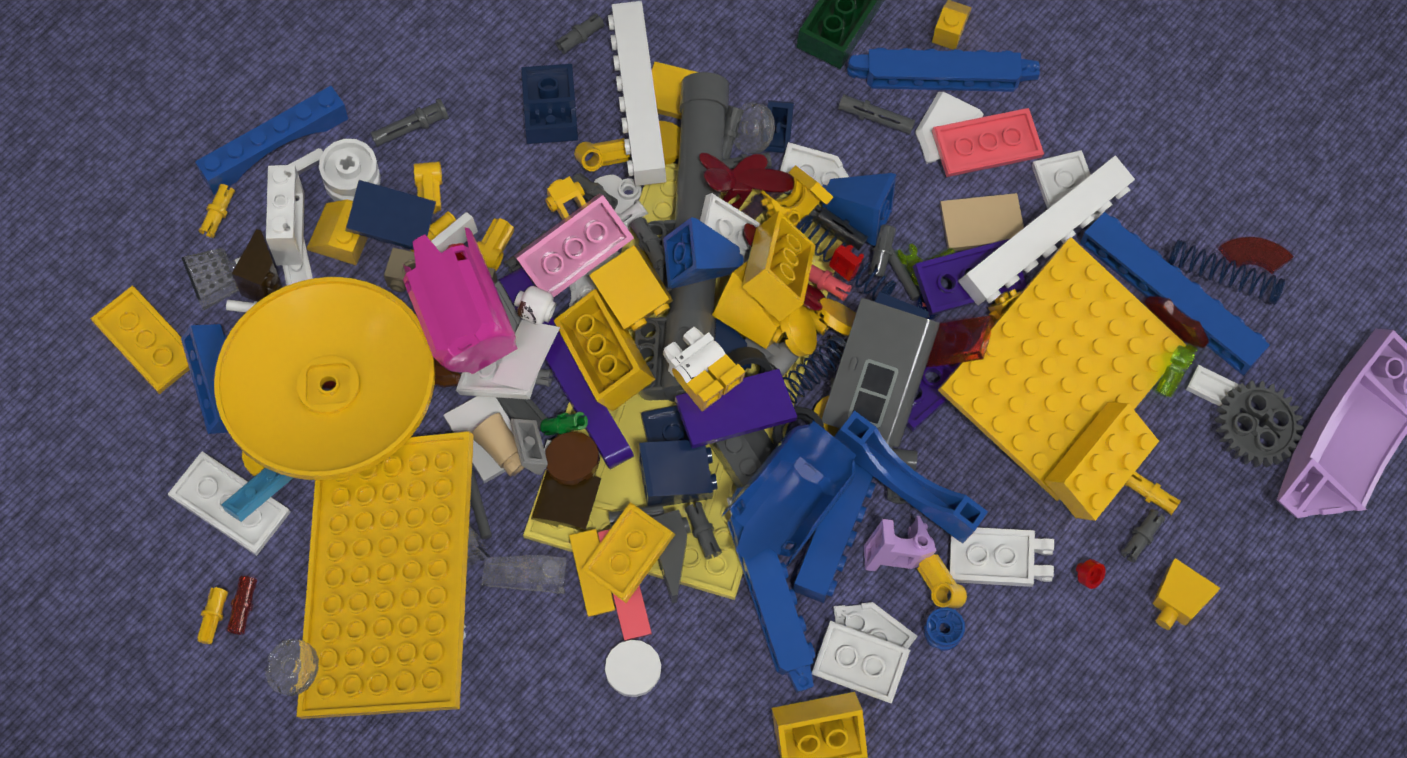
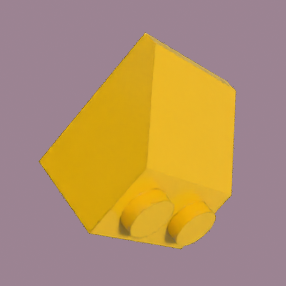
M345 199L325 204L308 243V251L357 265L368 237L345 231L353 201Z

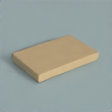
M1017 193L940 202L948 252L968 250L1010 239L1024 229Z

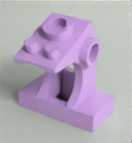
M917 516L912 526L907 529L908 539H902L894 534L893 520L882 519L864 545L865 570L876 571L880 565L908 569L919 567L921 561L934 555L937 551L933 538L927 532V524L923 523L920 516Z

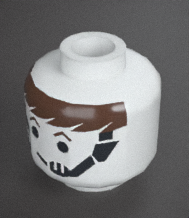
M535 286L528 287L525 292L520 291L514 303L518 307V316L535 325H540L544 322L548 323L556 308V302H553V295Z

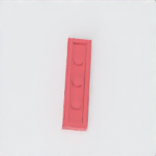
M609 530L598 532L600 543ZM640 585L627 603L613 594L624 641L651 635L652 632Z

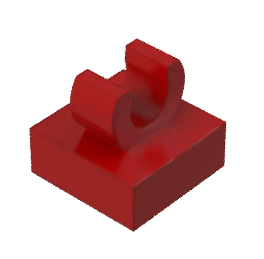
M841 244L835 250L829 266L847 281H850L856 276L864 254L861 253L857 257L852 253L854 246L848 245L844 247Z

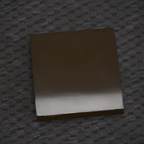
M547 470L532 520L558 527L560 524L585 532L601 478L592 476L588 480L580 481L579 484L566 485L554 480Z

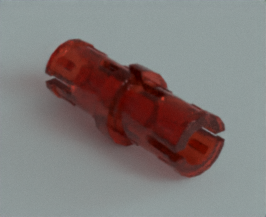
M249 576L239 577L235 598L231 600L230 604L232 610L226 629L227 632L236 635L245 634L247 618L254 606L252 599L257 579Z

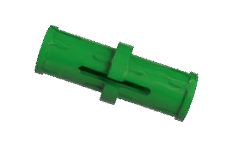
M583 412L570 415L568 413H561L555 418L544 419L541 422L540 428L542 432H545L544 435L546 436L561 435L574 430L585 429L588 419L587 416H583Z

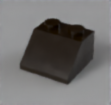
M258 229L255 230L232 272L241 296L257 302L282 288L262 231Z

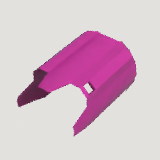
M465 227L469 248L460 245L450 247L442 253L426 235L420 236L413 241L416 268L411 270L410 267L403 264L406 273L403 282L433 357L447 370L474 374L517 350L515 333L472 231ZM463 252L466 260L458 261L455 253Z

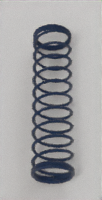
M810 214L806 215L796 227L804 234L810 227L813 217ZM819 223V224L814 228V230L812 231V233H811V235L808 237V239L811 240V238H812V237L817 233V231L820 229V227L822 226V224ZM826 230L819 239V241L815 244V255L819 256L823 254L824 262H828L832 259L831 257L825 260V256L828 249L836 242L837 238L834 237L828 244L827 248L819 254L817 253V249L820 243L827 237L830 230ZM869 261L865 264L860 273L857 274L850 281L856 279L855 286L857 288L864 286V294H869L873 292L872 300L875 301V292L879 285L885 280L887 275H883V277L879 280L877 285L868 292H866L868 283L878 272V268H876L872 272L870 277L864 283L858 286L857 284L860 279V276L870 265ZM894 280L889 281L880 292L890 296L896 287V282Z
M1180 239L1177 240L1168 261L1170 265H1174L1183 246L1178 266L1181 269L1194 248L1188 270L1189 273L1192 272L1203 253L1198 276L1201 277L1207 264L1213 257L1208 277L1210 281L1224 259L1218 284L1222 283L1229 268L1234 263L1228 288H1231L1240 270L1244 267L1238 291L1241 292L1248 277L1254 270L1248 295L1252 294L1255 286L1264 274L1258 299L1262 298L1266 288L1274 278L1268 303L1276 305L1285 285V279L1280 278L1276 284L1277 278L1276 275H1273L1265 285L1266 272H1262L1255 281L1256 268H1252L1245 277L1246 264H1242L1235 274V260L1230 262L1224 272L1226 265L1225 256L1215 266L1216 253L1214 252L1204 264L1206 249H1202L1194 261L1196 246L1193 245L1184 257L1186 242L1180 241Z
M833 335L830 337L826 345H820L819 352L814 351L811 354V358L804 359V365L798 364L796 371H789L788 377H783V380H789L791 387L800 397H805V392L796 381L790 378L791 373H796L801 384L807 390L812 391V384L803 374L798 372V368L803 366L809 378L814 383L820 384L821 381L818 375L810 367L806 366L805 362L812 360V364L822 377L828 378V372L822 364L813 359V355L818 353L824 365L829 370L835 372L836 367L834 363L821 352V348L827 347L832 359L840 365V362L835 359L830 350L841 360L843 353L835 344L837 342L845 349L847 342L841 336ZM822 356H824L831 363L834 369L830 368L827 365ZM815 363L824 370L826 376L820 372ZM808 370H810L815 375L818 382L812 378ZM800 376L806 380L810 388L804 384ZM793 383L801 390L802 394L796 390ZM787 388V391L793 396L795 400L793 401L791 399L792 403L797 404L796 396L792 393L791 390Z

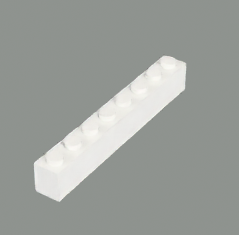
M642 1L612 4L613 15H608L609 29L615 30V35H610L612 51L617 50L618 55L613 56L615 71L620 70L621 76H616L617 90L623 91V96L619 97L620 112H626V117L621 118L623 133H628L629 139H624L626 155L631 154L632 160L627 161L629 176H634L635 186L666 182V170Z
M1115 155L969 271L958 282L977 305H980L985 300L990 304L1001 295L999 289L1005 285L1009 288L1020 279L1017 275L1022 270L1026 273L1031 271L1039 264L1036 260L1038 257L1043 255L1044 258H1047L1058 249L1055 246L1058 241L1061 240L1064 243L1068 238L1073 237L1076 234L1073 231L1074 228L1079 225L1083 229L1094 220L1092 217L1094 212L1103 213L1113 205L1109 200L1114 196L1119 200L1130 191L1128 185L1135 180L1134 177Z

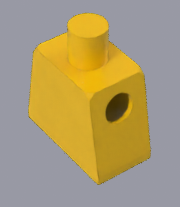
M1175 558L1167 568L1153 601V605L1161 610L1156 623L1166 630H1170L1175 621L1186 626L1216 595L1220 587Z

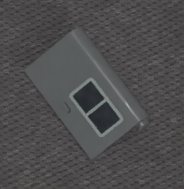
M861 298L823 413V423L841 429L851 414L856 411L877 427L891 449L894 446L900 447L940 323Z

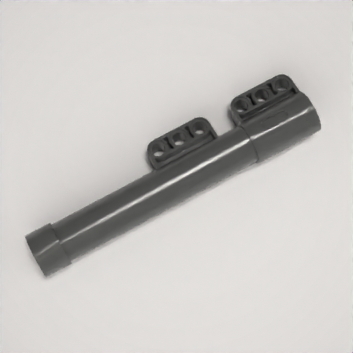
M709 72L692 73L685 76L681 81L680 112L682 119L675 220H659L648 223L654 234L662 235L659 238V244L663 251V238L691 217L700 220L706 195L713 193L721 198V192L713 189L705 180L703 174L707 168L701 163L699 158L701 153H708L723 162L725 117L728 113L729 82L718 74ZM665 265L662 268L657 269L656 267L654 269L673 299V302L669 304V313L666 317L645 319L647 324L635 332V344L644 360L649 356H654L650 362L646 363L656 379L650 386L638 393L644 400H669L675 402V397L685 394L686 391L678 383L675 376L673 377L668 371L669 363L664 357L663 351L672 342H676L682 351L687 349L689 346L683 340V335L693 327L697 328L703 335L709 332L715 341L716 318L712 314L714 312L716 278L673 289L668 288ZM656 331L653 336L646 337L649 332Z

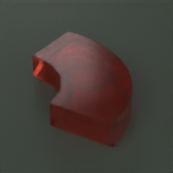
M1258 237L1236 238L1222 244L1218 249L1229 262L1236 261V268L1242 264L1257 265L1265 268L1271 274L1289 263L1294 257L1279 244Z
M1150 296L1145 301L1148 309L1181 340L1200 348H1204L1209 343L1200 322L1185 316L1175 307L1171 299Z

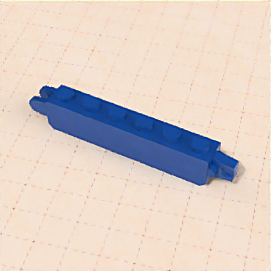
M886 48L869 49L868 54L851 56L847 68V74L851 78L867 79V85L872 89L1014 92L1021 81L1038 80L1040 75L1039 61L1021 59V53L1008 50L1002 52L977 50L973 52L959 49L937 51L936 49L912 50L903 48L900 50H887Z
M739 487L735 490V493L732 495L733 497L731 498L732 501L743 489V487ZM741 502L737 506L739 512L743 508ZM731 515L727 525L736 549L744 527ZM770 547L749 560L743 558L737 552L776 672L781 675H788L796 693L814 687L810 666L814 663L815 651L812 643H807L804 635L806 624L802 615L798 616L795 608L797 598L794 590L789 589L786 582L789 576L785 563H780L777 553Z

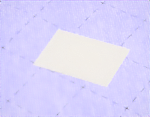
M521 320L515 332L518 349L503 357L491 383L530 391L560 327L546 324L535 325L526 320Z

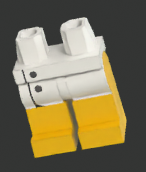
M693 327L683 335V340L689 346L687 349L682 351L676 342H672L664 348L663 355L669 363L668 371L673 377L675 376L678 383L698 408L704 411L719 400L722 394H727L743 382L746 371L739 364L736 365L726 355L722 347L714 341L709 332L703 335L697 328Z

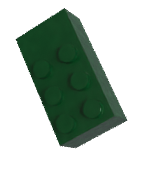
M819 0L799 30L797 48L841 69L885 0Z

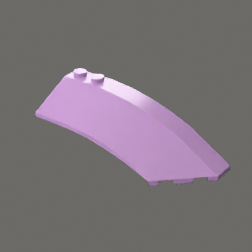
M1375 329L1329 389L1306 427L1292 455L1277 497V501L1294 517L1302 518L1310 515L1367 510L1365 507L1379 478L1407 434V343L1394 330Z

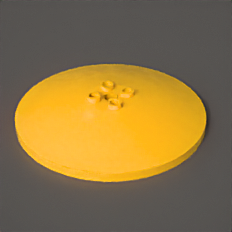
M322 277L308 279L285 286L261 299L232 328L222 346L216 364L214 377L216 405L221 420L231 438L256 463L281 475L298 479L329 480L342 478L365 471L381 463L400 449L414 434L427 413L435 386V361L417 316L402 300L389 291L369 282L352 278ZM334 381L336 386L332 390L325 391L322 389V385L325 382Z

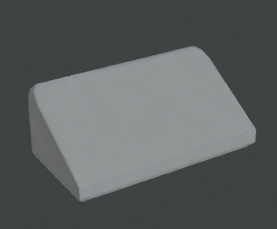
M511 419L510 423L521 465L531 472L541 475L548 463L537 421Z

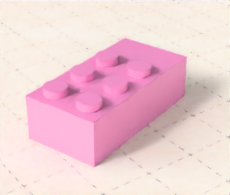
M599 193L514 257L536 287L551 293L554 298L633 240L634 237L604 195Z

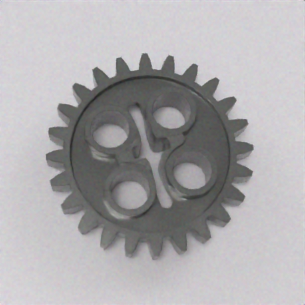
M1253 381L1247 383L1246 386L1241 383L1236 389L1230 390L1227 393L1228 396L1221 399L1223 405H1220L1216 410L1222 414L1215 418L1216 422L1222 424V426L1216 429V432L1224 433V437L1219 441L1229 443V446L1226 448L1227 452L1233 449L1236 451L1234 459L1244 456V464L1247 465L1253 460L1254 467L1256 468L1262 462L1267 468L1273 463L1278 465L1283 459L1289 458L1291 456L1290 452H1294L1297 447L1295 443H1298L1302 438L1297 433L1304 429L1303 426L1297 424L1303 417L1294 414L1299 406H1290L1289 403L1292 400V396L1284 399L1282 397L1284 389L1276 393L1274 391L1275 384L1273 383L1265 388L1264 381L1259 382L1256 386ZM1251 401L1258 405L1259 410L1252 407ZM1273 417L1280 421L1281 426L1276 425ZM1237 422H1241L1244 425L1245 431L1238 427ZM1260 438L1267 442V447L1261 444Z

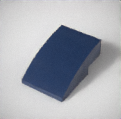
M572 64L521 67L527 144L577 141L578 131Z

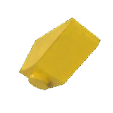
M948 0L936 24L932 43L952 50L956 49L972 7Z

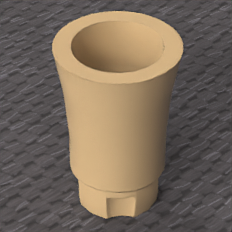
M500 413L488 417L472 432L474 435L473 440L495 460L500 468H504L510 477L515 476L525 468L521 465L514 435Z

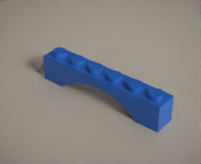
M329 86L198 159L195 163L202 178L213 195H215L220 184L228 185V187L233 185L250 167L276 148L302 136L327 132L348 120L345 104L334 88Z
M856 411L851 414L836 434L835 438L857 455L855 463L962 544L973 534L988 513L987 510L967 495L941 487L914 471L889 447L877 427Z

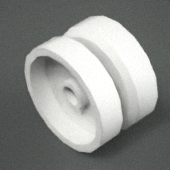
M342 139L333 142L324 150L320 157L319 170L327 194L334 201L345 199L353 201L359 180L380 185L381 175L374 152L362 141Z

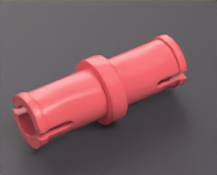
M812 264L809 281L816 284L817 289L821 291L825 289L844 301L848 296L845 292H850L852 286L832 276L833 273L829 270L823 271Z

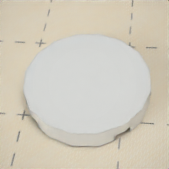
M628 640L621 642L610 651L606 658L605 673L607 681L614 690L623 696L638 697L645 695L655 687L660 679L661 662L659 655L652 646L643 641Z

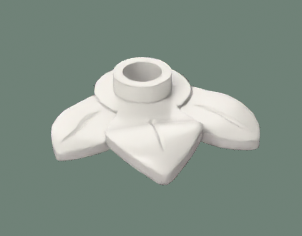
M606 175L594 181V183L602 185L608 194L618 200V205L614 210L616 214H622L634 205L642 193L641 186H635V180L630 178L622 180L616 175ZM626 190L633 191V194L626 195L624 194V192Z

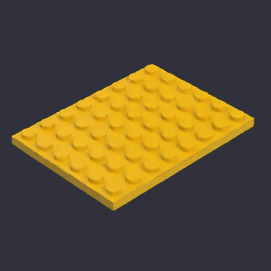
M1070 237L946 379L938 391L1058 501L1060 499L1044 480L1108 402L1129 403L1135 409L1187 345Z

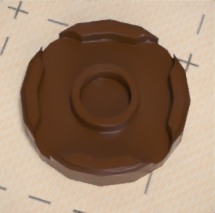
M568 432L559 435L551 441L545 452L548 463L546 469L554 480L566 485L579 484L580 481L591 478L598 469L600 462L597 445L591 437L580 432Z

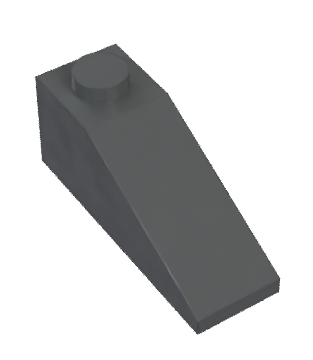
M679 509L652 517L676 534L658 558L672 604L678 601L687 546V534L691 533L686 517H681Z

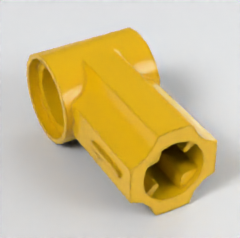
M624 138L599 143L582 142L576 147L574 154L576 160L588 171H596L602 166L627 162L630 154L626 155ZM590 152H594L593 157L590 160L585 161L586 155Z
M440 162L414 163L417 196L436 201L433 214H436V212L441 211Z
M494 218L482 241L477 242L487 267L493 268L495 271L498 270L504 256L503 251L514 233V227L508 221L501 218Z
M934 554L919 563L917 570L930 588L931 597L936 606L960 608L964 605L967 599L966 590L962 585L955 582L939 555ZM950 590V592H951V598H950V600L948 601L947 594H948V591Z

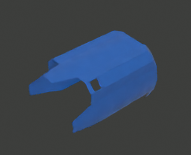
M814 420L811 424L796 426L790 430L722 514L723 516L730 509L734 519L744 527L736 551L743 558L749 560L770 547L778 555L790 557L785 567L788 566L852 483L855 476V459L857 455ZM741 502L743 508L739 512L737 506ZM787 544H793L790 550L784 549Z

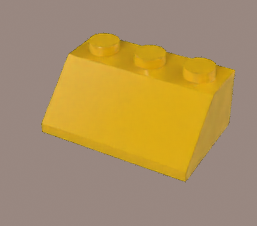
M855 692L772 708L774 731L780 758H868L863 710Z

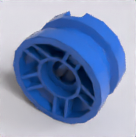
M948 607L934 610L929 615L924 626V637L927 643L941 651L955 648L965 632V622L962 616L956 610ZM941 624H943V626L947 629H950V631L948 633H942L939 628Z

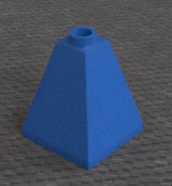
M885 173L830 179L828 185L823 184L822 187L833 198L827 205L823 203V208L826 207L842 220L847 219L850 221L849 225L865 236L867 235L868 239L866 241L876 246L882 224L887 223L893 210L896 174Z
M691 217L663 238L668 288L673 289L727 276L743 265L744 259L743 255L740 254L739 246L697 218Z

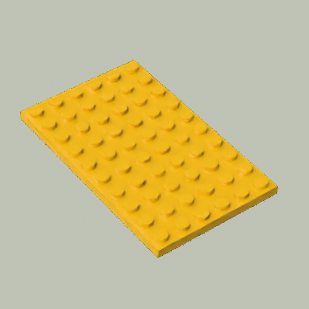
M470 431L410 437L393 455L365 471L337 479L315 480L297 704L298 718L311 719L460 709L474 435Z

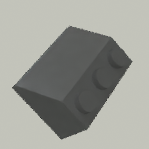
M764 429L710 444L736 488L744 487L776 448Z

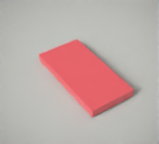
M1029 108L937 126L932 129L946 177L1042 158L1044 155Z

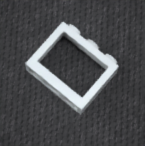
M295 165L268 166L266 240L276 266L303 265L305 193Z

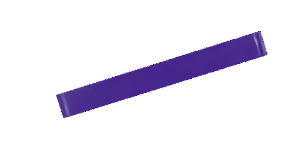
M522 267L498 279L516 312L518 307L514 303L520 291L525 292L528 287L534 286ZM551 317L548 323H543L546 325L556 326V324L553 321V317ZM558 331L545 358V362L549 369L552 370V374L575 413L583 412V416H587L588 424L585 429L597 445L598 451L607 467L611 470L633 458L634 454L608 409L595 399L563 337Z

